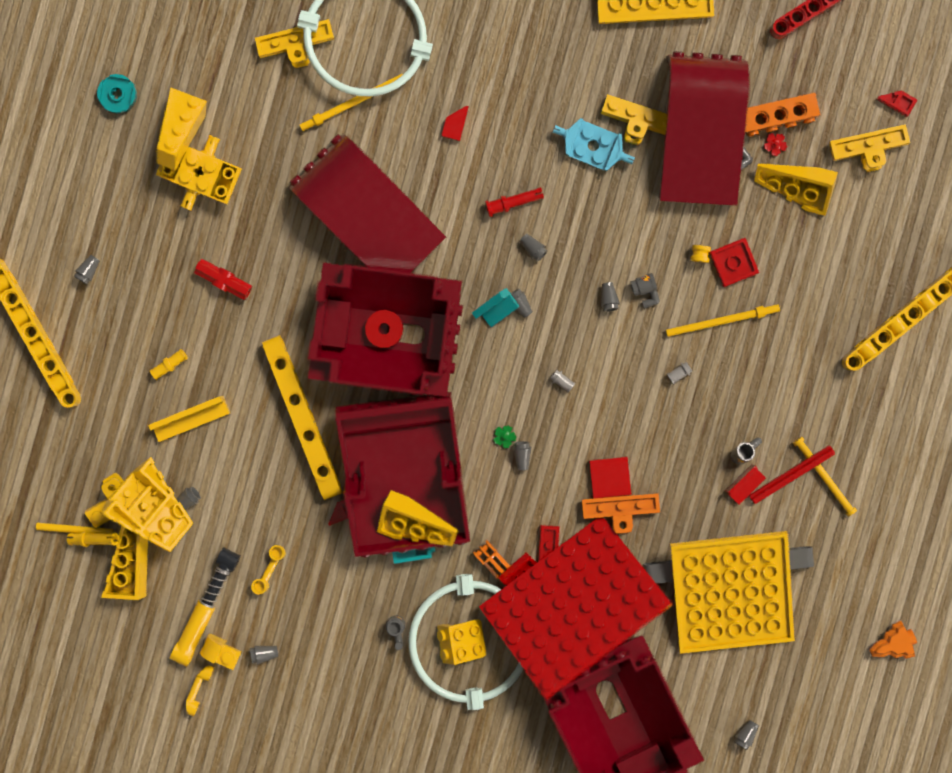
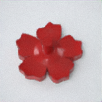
M773 133L768 134L766 139L768 143L764 144V149L767 152L771 151L772 156H777L781 151H786V148H788L786 142H782L785 136L783 134H776V136Z

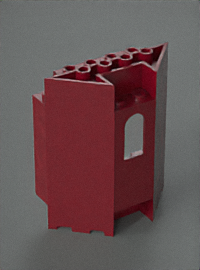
M323 263L321 281H318L316 294L318 304L313 340H310L308 379L447 397L450 374L455 372L456 363L452 362L453 355H457L458 343H455V335L459 336L461 324H457L458 316L462 317L463 305H460L462 281L361 266ZM379 310H389L397 314L403 323L421 326L425 331V338L418 344L398 342L390 348H380L374 346L368 340L365 325L367 319L373 313ZM382 324L380 326V333L387 334L388 324Z
M643 635L627 639L548 700L543 696L549 713L579 773H689L687 769L705 761ZM610 681L613 683L626 712L609 719L596 692L597 685L600 682Z

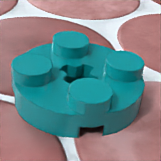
M112 74L100 82L97 89V97L106 110L120 114L132 109L137 99V90L135 84L126 76ZM117 89H120L122 95L118 99H115V96L112 95V93L116 92Z

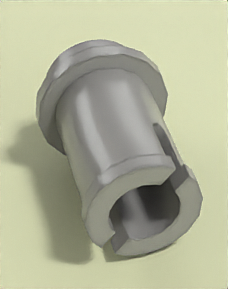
M687 362L684 364L680 363L681 366L667 374L673 384L686 375L690 376V373L693 372Z
M556 370L550 377L552 383L558 384L569 393L575 382L563 375V371L559 372Z

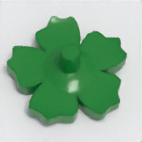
M509 425L504 426L503 429L501 427L495 429V435L497 436L494 438L495 444L501 445L503 442V447L509 448L512 445L511 441H516L517 436L514 432H511L512 427Z

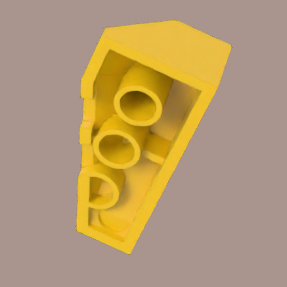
M391 491L383 505L377 532L394 539L401 540L402 537L411 538L412 541L416 542L421 539L428 540L432 544L453 546L457 529L410 497Z

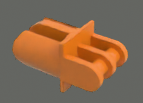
M486 540V544L480 545V549L477 552L474 551L473 554L498 579L499 575L488 562L490 561L501 574L504 572V569L494 559V556L507 569L510 565L497 552V549ZM489 548L493 550L490 555L486 551ZM483 553L487 556L484 560L480 557Z

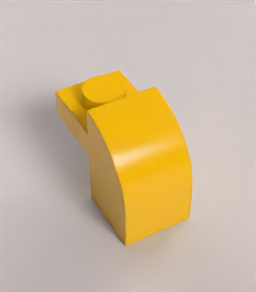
M209 633L200 651V655L211 663L216 662L234 670L242 651L227 645L226 640Z

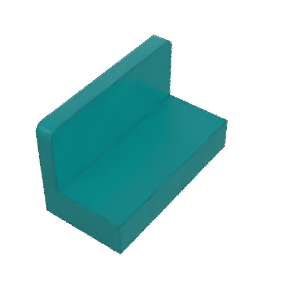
M505 288L473 311L472 314L475 319L483 316L489 326L493 327L519 308V305L508 289Z

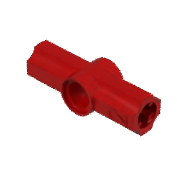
M202 258L195 267V274L212 282L211 284L225 292L228 291L243 300H246L252 290V285L235 277V274L222 267L219 268Z

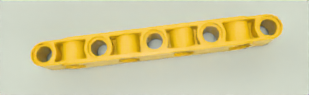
M0 258V300L60 404L68 408L78 406L81 402V396L74 385L72 377L15 277L3 259ZM13 294L17 297L14 304L10 302V297ZM32 327L36 330L34 337L29 335V330ZM51 360L55 364L52 371L48 369V363ZM68 394H72L74 397L72 404L67 402Z
M952 267L860 341L842 358V366L849 371L859 370L952 295ZM940 284L945 286L944 294H941L938 290ZM910 308H913L916 312L914 318L908 315ZM881 332L886 336V340L883 343L878 339ZM850 357L856 359L854 367H851L848 363Z
M281 335L263 341L264 351L323 499L327 500L342 494V488ZM279 359H284L286 362V367L282 370L277 367ZM294 394L300 397L298 405L291 403V397ZM307 430H311L314 433L312 441L305 438ZM320 466L327 467V476L319 474Z

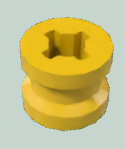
M692 245L693 255L690 257V261L709 263L708 253L711 251V247Z

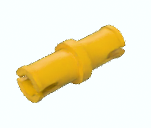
M180 349L169 358H164L162 363L150 370V373L154 379L158 380L167 372L175 370V367L187 360L188 356Z

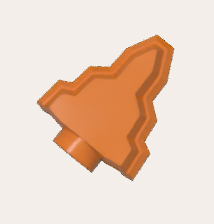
M900 620L892 624L891 629L885 632L883 639L876 641L869 651L871 656L874 657L891 655L895 658L903 656L905 659L915 657L913 645L917 644V640L912 629L906 630Z

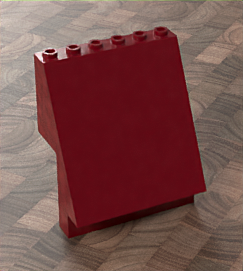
M451 392L447 393V397L422 395L336 407L335 417L346 476L344 495L355 557L365 558L374 554L387 555L390 552L398 551L404 553L413 549L425 550L428 547L437 546L442 548L447 546L432 544L428 540L421 539L418 542L402 537L401 540L394 539L378 533L377 529L382 508L391 491L410 497L457 529L454 544L464 545L470 542Z

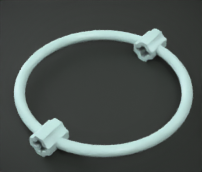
M314 0L308 12L303 10L300 12L297 28L304 29V46L310 63L323 80L344 93L365 97L389 93L405 84L417 71L422 60L429 61L433 44L427 43L426 26L422 13L414 0H404L412 10L419 30V40L414 39L410 57H414V61L409 69L400 78L382 87L361 89L345 85L334 79L323 69L316 58L312 46L311 31L317 32L320 15L316 14L324 0Z
M472 574L456 575L455 583L435 591L417 610L409 631V653L418 676L432 691L449 700L467 703V710H479L484 708L483 701L500 695L513 685L524 669L520 663H518L511 676L495 689L482 693V688L465 689L466 695H460L441 688L430 679L419 661L416 648V637L420 621L427 609L437 599L457 590V595L474 594V588L486 590L493 594L501 590L489 583L473 581Z

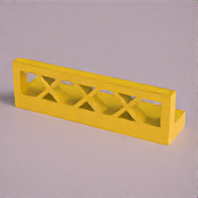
M219 396L148 426L150 430H154L158 442H161L231 413L224 396Z

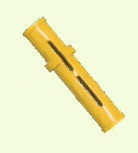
M82 532L69 533L67 537H73L67 538L69 545H81L83 547L90 545L116 546L119 543L118 541H113L119 540L117 533Z

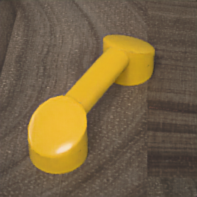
M274 545L270 548L269 556L271 560L262 578L254 580L251 585V589L255 594H263L268 590L269 578L278 561L284 559L286 551L281 545Z
M207 665L195 677L186 699V711L190 716L194 717L200 702L195 701V697L202 680L209 681L214 670L213 666Z

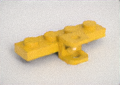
M329 19L319 21L317 32L311 31L312 45L334 40ZM296 27L256 37L255 42L259 57L264 58L287 52L294 68L308 66L310 61L304 46V29Z
M607 94L601 114L628 123L624 134L626 142L640 145L647 129L663 135L666 134V113Z
M905 124L829 142L833 161L860 156L865 171L871 172L880 170L885 165L886 156L884 150L909 145L910 139Z
M113 473L103 479L101 488L107 498L85 511V515L94 528L111 520L102 515L106 501L124 481L117 473Z

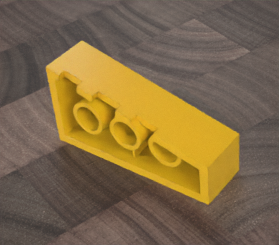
M173 88L170 89L157 148V164L176 170L206 116L207 101Z
M121 525L119 540H117L119 543L116 545L115 555L112 557L110 573L107 575L106 587L101 598L140 600L146 597L148 540Z

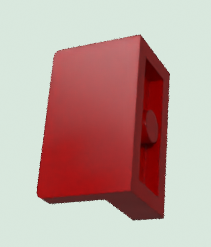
M751 464L725 492L740 505L766 477L755 465Z

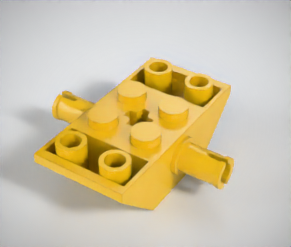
M209 135L206 145L201 152L188 147L176 170L159 165L156 176L186 188L185 190L187 191L180 205L181 207L192 211L196 197L200 194L228 205L242 168L215 158L214 153L220 141L219 138ZM202 169L204 174L198 177L197 172Z

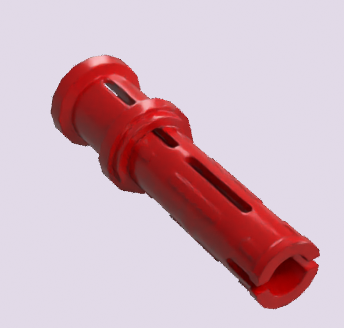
M541 187L507 198L506 196H500V199L490 202L486 200L485 205L489 217H493V214L503 211L507 213L510 211V208L544 199Z

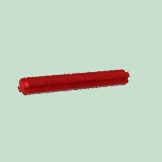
M830 445L826 446L749 495L750 499L754 504H757L834 456V450Z

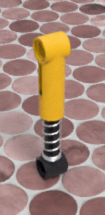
M224 547L222 548L215 562L217 566L214 577H211L213 579L208 584L209 587L205 591L204 598H201L203 600L197 601L169 659L185 667L189 665L201 636L215 610L213 603L217 601L216 597L220 594L219 591L223 588L224 581L227 580L226 576L230 572L233 573L241 555Z

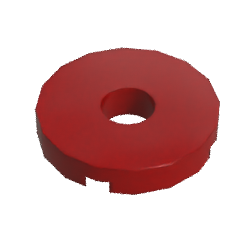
M379 310L367 319L365 325L366 336L374 346L390 348L402 339L403 322L394 312ZM382 324L389 325L390 330L387 334L380 333V326Z

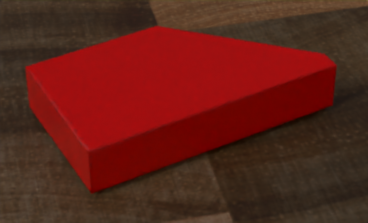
M902 90L876 98L877 101L905 117L909 116L918 101Z
M464 106L446 117L442 137L456 141L461 140L469 106Z
M345 499L337 502L329 520V526L348 519Z

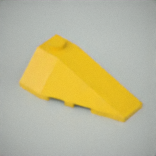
M758 163L754 181L772 192L781 193L786 196V200L790 202L793 200L802 205L801 208L808 212L826 216L838 172L819 167Z

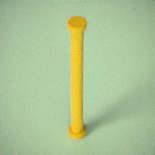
M801 436L793 444L798 446L806 458H809L813 454L803 442L804 438ZM821 464L814 467L815 471L845 509L847 517L853 515L857 509L851 506Z

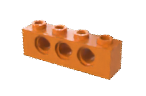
M816 93L749 107L747 110L745 134L751 137L758 135L759 131L766 130L767 133L776 131L779 126L785 125V128L797 126L796 123L804 121V124L815 122V118L820 116ZM794 107H799L801 109V116H797L794 114ZM776 111L783 114L782 120L775 118L774 113ZM756 116H762L764 124H758L755 120Z

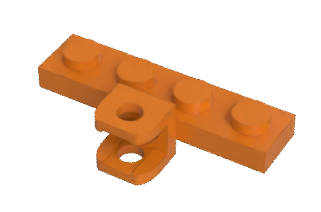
M659 493L583 499V519L612 517V527L616 534L629 533L633 529L632 515L660 513ZM620 522H624L626 524V527L624 529L620 528Z

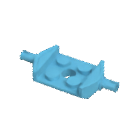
M582 118L567 130L556 125L554 127L553 133L563 136V139H565V153L569 157L606 172L617 161L622 160L631 165L635 157L623 152L622 134L618 135L586 122ZM590 141L598 143L599 148L596 151H591L588 148Z

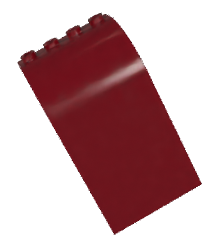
M673 51V55L668 54L667 58L670 66V88L659 200L737 206L749 100L750 79L748 62L742 59L741 55H731L730 58H723V54H711V57H703L704 53L693 52L692 56L684 55V52Z
M343 133L341 135L337 134L330 141L332 144L327 149L324 147L317 154L318 158L314 162L310 161L303 168L304 172L300 176L297 174L289 182L291 184L289 188L368 268L411 273L446 236L348 136Z

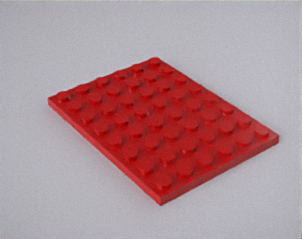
M604 517L596 518L481 604L479 608L537 688L548 700L670 608L672 603Z

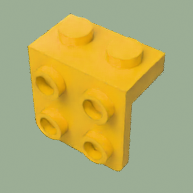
M475 619L455 625H437V638L441 649L440 657L444 664L456 665L486 656L481 620Z

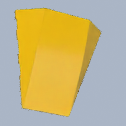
M149 457L131 472L105 503L102 515L162 549L171 552L192 526L193 522L182 504L174 497L171 487H168L165 483L164 476L155 467L152 457Z

